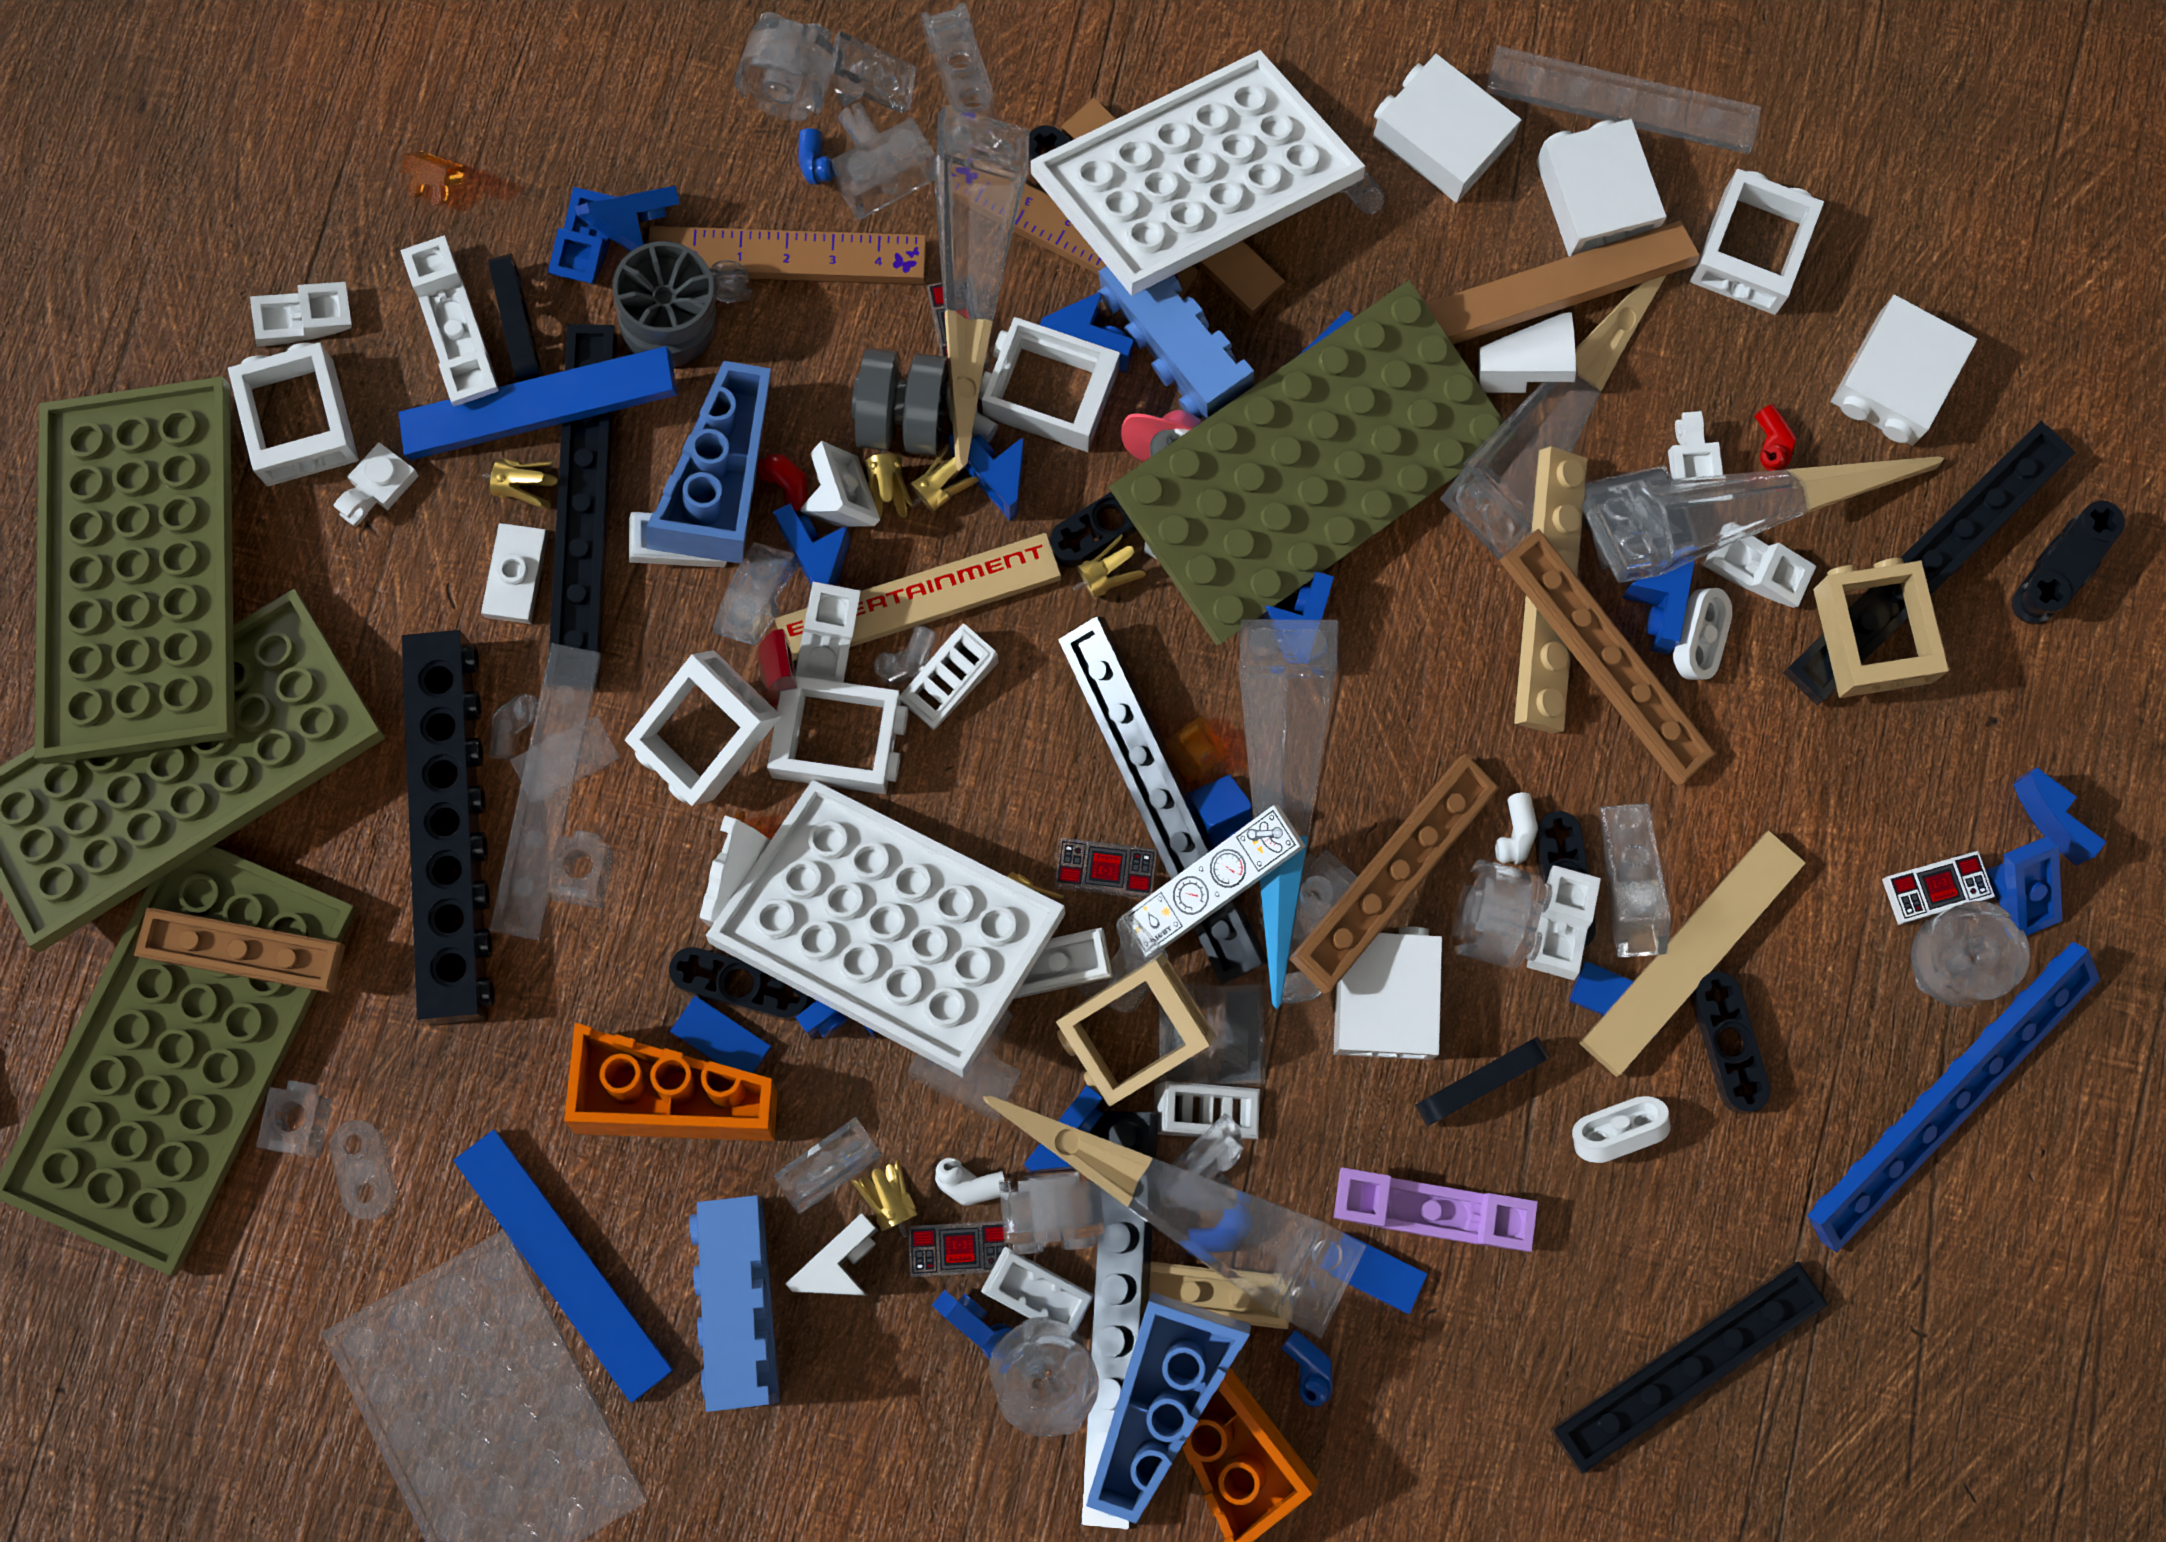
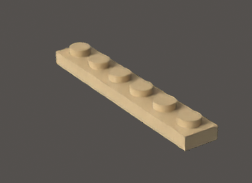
M1550 446L1539 450L1532 532L1539 528L1577 576L1587 458ZM1527 595L1525 598L1514 724L1550 734L1563 732L1571 651Z

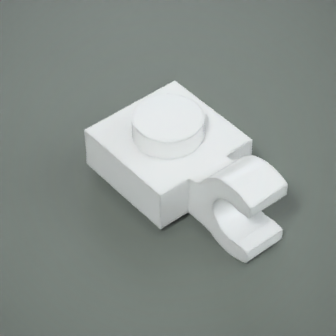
M1701 411L1684 412L1681 414L1682 420L1675 421L1676 438L1680 445H1673L1668 450L1672 488L1675 496L1719 493L1725 488L1719 442L1705 443L1704 422Z
M378 442L347 476L356 487L345 491L333 506L341 512L339 515L356 527L363 521L376 503L388 511L417 479L418 474L413 467Z

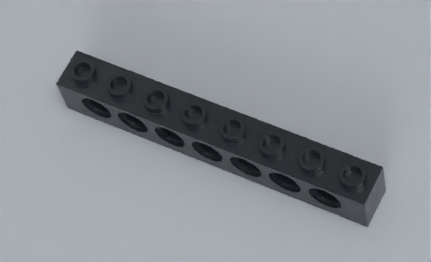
M461 630L402 635L417 1020L428 1026L488 1020V1007H493L495 1003V989L492 977H486L485 958L492 957L493 944L490 929L484 928L483 910L490 908V889L487 880H482L481 861H487L488 843L485 832H479V814H483L486 811V798L483 785H477V767L483 766L484 762L482 741L480 737L475 738L474 720L481 719L482 713L480 695L478 691H473L472 673L479 672L478 650L475 644L471 645ZM453 676V684L448 691L442 694H434V685L440 678ZM454 722L456 727L453 735L447 740L436 741L437 729L444 723ZM447 769H457L458 775L454 784L448 788H438L437 782L441 773ZM449 816H459L460 824L458 829L452 835L440 836L439 829L443 820ZM452 863H461L462 873L459 879L452 884L444 885L441 879L443 870ZM454 911H463L464 922L461 928L453 933H445L443 927L445 918ZM456 959H464L466 962L464 976L456 982H448L446 979L448 965Z

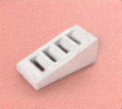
M963 623L900 695L901 702L934 731L999 663L997 652ZM963 646L979 659L975 666L959 652ZM950 660L967 674L962 681L945 666ZM936 675L954 689L949 696L932 681ZM923 688L941 703L936 711L918 695Z
M1172 1081L1156 1084L1154 1088L1153 1113L1159 1114L1158 1134L1258 1139L1260 1089ZM1175 1096H1179L1178 1122H1174ZM1193 1097H1200L1199 1123H1192ZM1214 1098H1220L1219 1125H1213ZM1233 1099H1240V1127L1232 1126Z

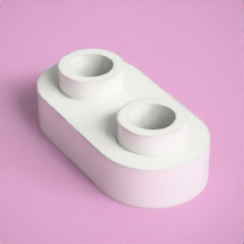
M1720 588L1698 589L1688 599L1680 643L1675 646L1673 652L1674 664L1679 674L1685 679H1710L1719 668L1732 620L1731 601L1726 592Z
M1642 1096L1587 1115L1578 1120L1572 1129L1575 1151L1580 1158L1586 1161L1604 1163L1656 1144L1665 1139L1671 1129L1668 1107L1657 1098Z

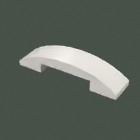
M445 235L400 250L440 361L438 365L453 407L498 392L497 381L482 333Z

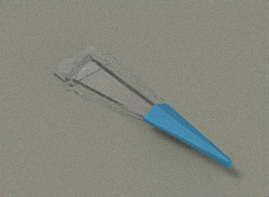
M1241 619L1240 663L1238 667L1253 817L1255 819L1273 805H1279L1306 846L1260 879L1271 997L1275 1009H1278L1282 1003L1312 813L1338 673V620Z

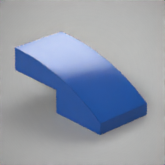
M573 187L564 228H558L548 274L592 285L595 284L611 239L579 218L576 214L575 206L616 196Z
M2038 767L2018 777L2013 786L2027 814L2039 831L2059 846V852L2076 866L2096 857L2106 841L2066 812L2076 799L2074 794Z

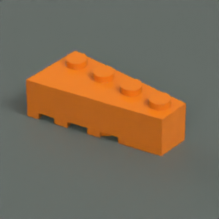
M575 1022L564 1122L574 1134L774 1141L778 1091L771 1078L712 1061H701L684 1056L681 1052L664 1048V1050L636 1042L632 1038L618 1034L614 1036Z
M1229 1367L1227 1374L1216 1392L1212 1395L1191 1434L1185 1440L1182 1449L1190 1466L1193 1465L1205 1492L1204 1498L1212 1516L1215 1515L1225 1537L1224 1542H1253L1310 1497L1318 1486L1319 1481Z

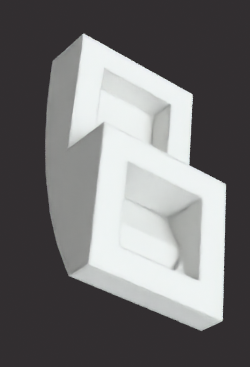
M346 282L297 285L298 293L250 296L256 347L307 341L351 329L352 324Z
M1733 523L1721 526L1703 565L1743 588L1792 608L1799 606L1816 568V565L1784 545L1776 543L1768 546Z
M818 582L812 583L795 676L844 682L860 590Z
M1552 866L1537 917L1527 968L1575 980L1580 971L1587 929L1593 922L1601 878Z

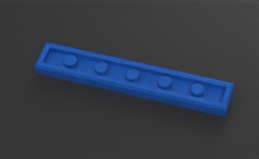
M664 346L498 387V392L453 407L450 399L399 411L403 453L409 460H415L678 396L671 351Z
M493 1129L453 1160L630 1403L637 1401L675 1371L498 1130Z

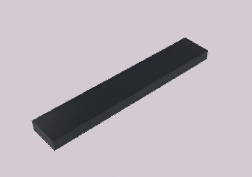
M1793 1262L1550 1430L1578 1473L1584 1474L1829 1304L1800 1262Z

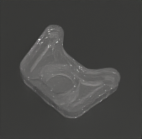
M1122 916L1117 921L1116 928L1120 938V947L1110 962L1113 978L1077 985L1076 988L1080 993L1092 997L1163 952L1168 959L1167 952L1136 918ZM1145 981L1107 1004V1006L1119 1012L1130 1013L1138 1008L1151 988Z

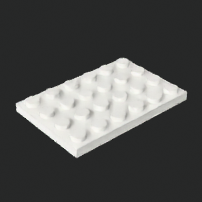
M1261 50L1030 161L1033 177L1131 296L1363 180L1366 167Z
M812 780L716 919L706 937L709 944L964 1078L1065 916V906Z

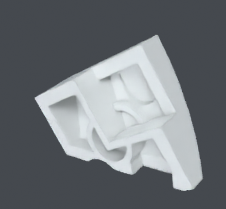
M1572 312L1561 313L1479 347L1478 374L1479 385L1485 393H1526L1527 382H1575L1576 354Z
M726 815L724 816L720 831L727 832L728 835L722 852L712 862L708 888L699 916L709 927H712L771 841L749 825Z

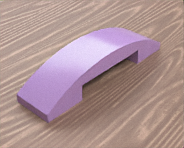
M1342 1167L1339 1172L1333 1218L1421 1236L1532 1252L1538 1201L1492 1193H1476Z

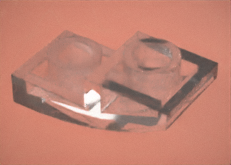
M753 542L744 556L742 564L737 568L723 597L713 625L714 633L756 646L779 613L776 598L798 568L795 553Z

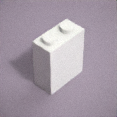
M1435 54L1425 66L1418 63L1409 72L1403 82V87L1405 88L1396 98L1389 95L1380 104L1374 114L1377 123L1373 138L1455 203H1458L1511 144L1521 119L1438 54Z
M1611 119L1604 120L1593 125L1588 130L1573 134L1571 131H1561L1544 141L1536 164L1568 256L1662 226L1666 219V214L1632 119L1615 122Z
M1893 295L1879 312L1830 402L1841 407L1842 412L1848 417L1855 420H1865L1878 427L1889 439L1913 446L1929 430L1973 349L1977 338Z
M1423 927L1399 928V934L1379 933L1336 985L1334 1055L1433 1060L1439 1055L1442 936H1429V929Z

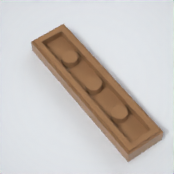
M147 907L134 956L141 959L334 994L345 945L328 940Z

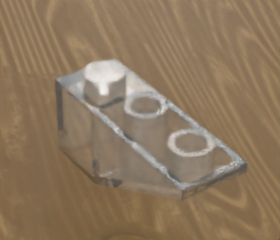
M1649 803L1600 807L1610 916L1617 957L1667 954L1671 916Z

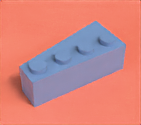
M1107 266L1098 271L1101 289L1097 293H1102L1103 304L1111 314L1119 311L1128 323L1124 329L1128 337L1134 339L1135 347L1138 350L1146 347L1155 359L1151 366L1158 378L1165 386L1173 383L1182 395L1178 401L1184 411L1204 421L1254 386V370L1245 359L1237 363L1230 349L1232 347L1231 343L1220 330L1212 335L1207 330L1209 323L1203 309L1193 297L1187 296L1183 300L1179 297L1178 293L1182 291V288L1174 275L1131 296Z
M723 361L700 410L697 423L684 444L673 474H670L663 489V496L646 526L647 549L742 564L769 395L771 368Z
M755 1195L696 1202L697 1214L690 1215L689 1227L692 1245H698L699 1265L693 1268L695 1294L696 1296H701V1317H698L697 1332L699 1346L703 1348L704 1369L701 1371V1385L706 1412L779 1403L763 1198Z
M1151 1292L1085 1505L1086 1507L1137 1523L1172 1465L1180 1448L1194 1429L1212 1395L1218 1389L1238 1352L1241 1351L1250 1336L1251 1324Z

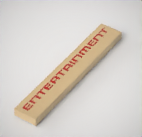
M1043 533L861 591L850 647L1060 581L1061 575L1047 534ZM807 608L774 618L778 630L783 629L790 642L793 665H796Z

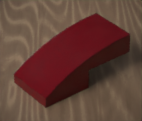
M783 629L773 630L759 645L757 651L763 697L771 706L778 705L780 691L797 688L791 646Z

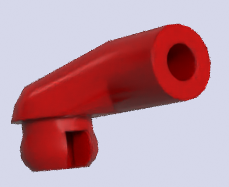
M1773 403L1757 412L1754 418L1766 434V439L1760 453L1761 464L1768 471L1779 472L1790 463L1797 438Z
M770 454L767 458L760 460L757 466L759 478L770 484L775 482L784 490L785 506L790 503L798 517L803 515L804 513L800 510L808 500L805 473L782 454Z

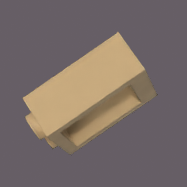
M1890 558L1877 562L1873 565L1874 568L1858 571L1856 565L1840 566L1829 570L1827 576L1813 589L1839 698L1932 684L1949 671L1922 561L1904 563L1902 558ZM1900 583L1918 657L1861 665L1844 592Z
M1164 952L1069 1010L1056 1021L1060 1028L1057 1031V1035L1063 1048L1070 1056H1078L1087 1071L1084 1073L1086 1084L1102 1096L1109 1107L1209 1047L1217 1037ZM1146 981L1185 1043L1118 1084L1080 1024V1021Z

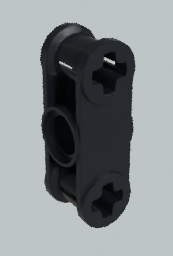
M2102 500L2092 502L2081 514L2073 517L2044 549L2034 563V568L2012 597V609L2021 621L2034 625L2045 622L2055 612L2062 610L2068 605L2076 592L2091 578L2100 566L2101 559L2125 527L2123 513L2115 504Z

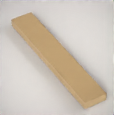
M1770 831L1764 833L1579 1044L1616 1077L1621 1075L1693 993L1701 979L1714 969L1806 862Z

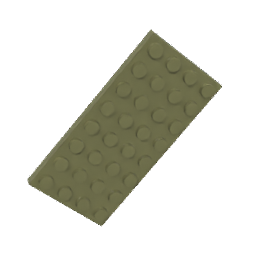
M1408 280L1112 483L1108 488L1217 646L1267 611L1266 606L1273 607L1313 579L1315 571L1323 572L1508 440L1513 434L1411 281Z
M223 376L39 403L34 759L45 765L235 738L230 384Z
M295 589L290 590L233 625L235 738L45 765L34 759L35 746L0 766V890L30 948L38 953L44 951L386 739L304 600Z
M211 846L148 885L0 1173V1201L169 1276L178 1275L318 991L138 958L134 956L146 908L342 943L358 911V908L215 846Z

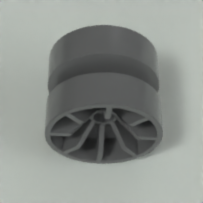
M667 241L644 244L624 257L614 274L613 295L620 333L628 349L635 354L666 346L671 351L673 367L687 364L700 357L711 345L717 329L713 277L704 259L689 247Z
M866 348L862 358L860 374L857 373L852 397V420H855L856 446L859 448L888 451L894 441L896 427L901 425L903 426V444L906 453L938 456L947 403L948 357L916 353L910 365L908 379L902 378V365L898 351Z

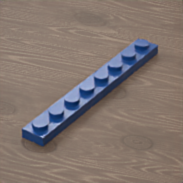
M2072 942L2059 956L2054 957L2040 976L2027 989L2021 991L2015 997L2007 1010L1994 1023L1989 1024L1983 1030L1981 1036L1961 1057L1956 1058L1950 1064L1948 1070L1928 1091L1923 1092L1917 1098L1915 1104L1895 1125L1890 1126L1883 1133L1881 1139L1862 1159L1856 1161L1850 1167L1848 1173L1828 1194L1823 1195L1816 1202L1814 1208L1807 1214V1217L1824 1245L1837 1253L2097 984L2100 977L2088 949Z

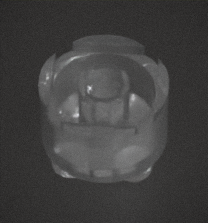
M773 12L763 13L759 22L753 26L736 70L734 82L737 90L744 98H746L749 92L759 100L756 108L780 119L803 121L806 120L808 113L815 112V116H817L822 111L838 66V54L830 43V32L822 25L816 23L805 25L797 21L784 19Z
M1479 859L1470 870V872L1478 874L1473 886L1464 883L1457 902L1452 937L1461 939V945L1453 946V951L1457 955L1509 969H1516L1522 964L1524 959L1534 961L1538 956L1542 943V933L1537 931L1541 912L1545 913L1550 905L1552 885L1544 883L1538 874Z
M1981 901L1966 902L1925 921L1916 933L1911 949V963L1918 988L1941 1003L1961 1008L1977 1006L2007 994L2025 977L2030 963V946L2023 929H2018L2016 924L2009 918L2011 915L2006 910L1992 903ZM1970 956H1973L1974 963L1971 961Z
M1079 1171L1023 1176V1181H1017L1018 1187L1011 1188V1178L998 1181L1004 1243L1013 1245V1254L1043 1252L1044 1247H1047V1242L1064 1241V1249L1066 1250L1090 1248L1095 1246V1242H1097L1096 1236L1105 1233L1101 1187L1090 1179L1088 1181H1080Z
M1049 1317L1030 1318L1023 1321L1022 1325L1014 1328L1009 1333L1007 1331L1002 1335L993 1348L989 1363L990 1379L1004 1418L1024 1433L1039 1437H1051L1061 1434L1069 1435L1081 1427L1096 1402L1099 1390V1377L1088 1348L1070 1325ZM1046 1371L1052 1372V1375L1050 1377H1045L1043 1381L1035 1380V1378L1043 1379Z

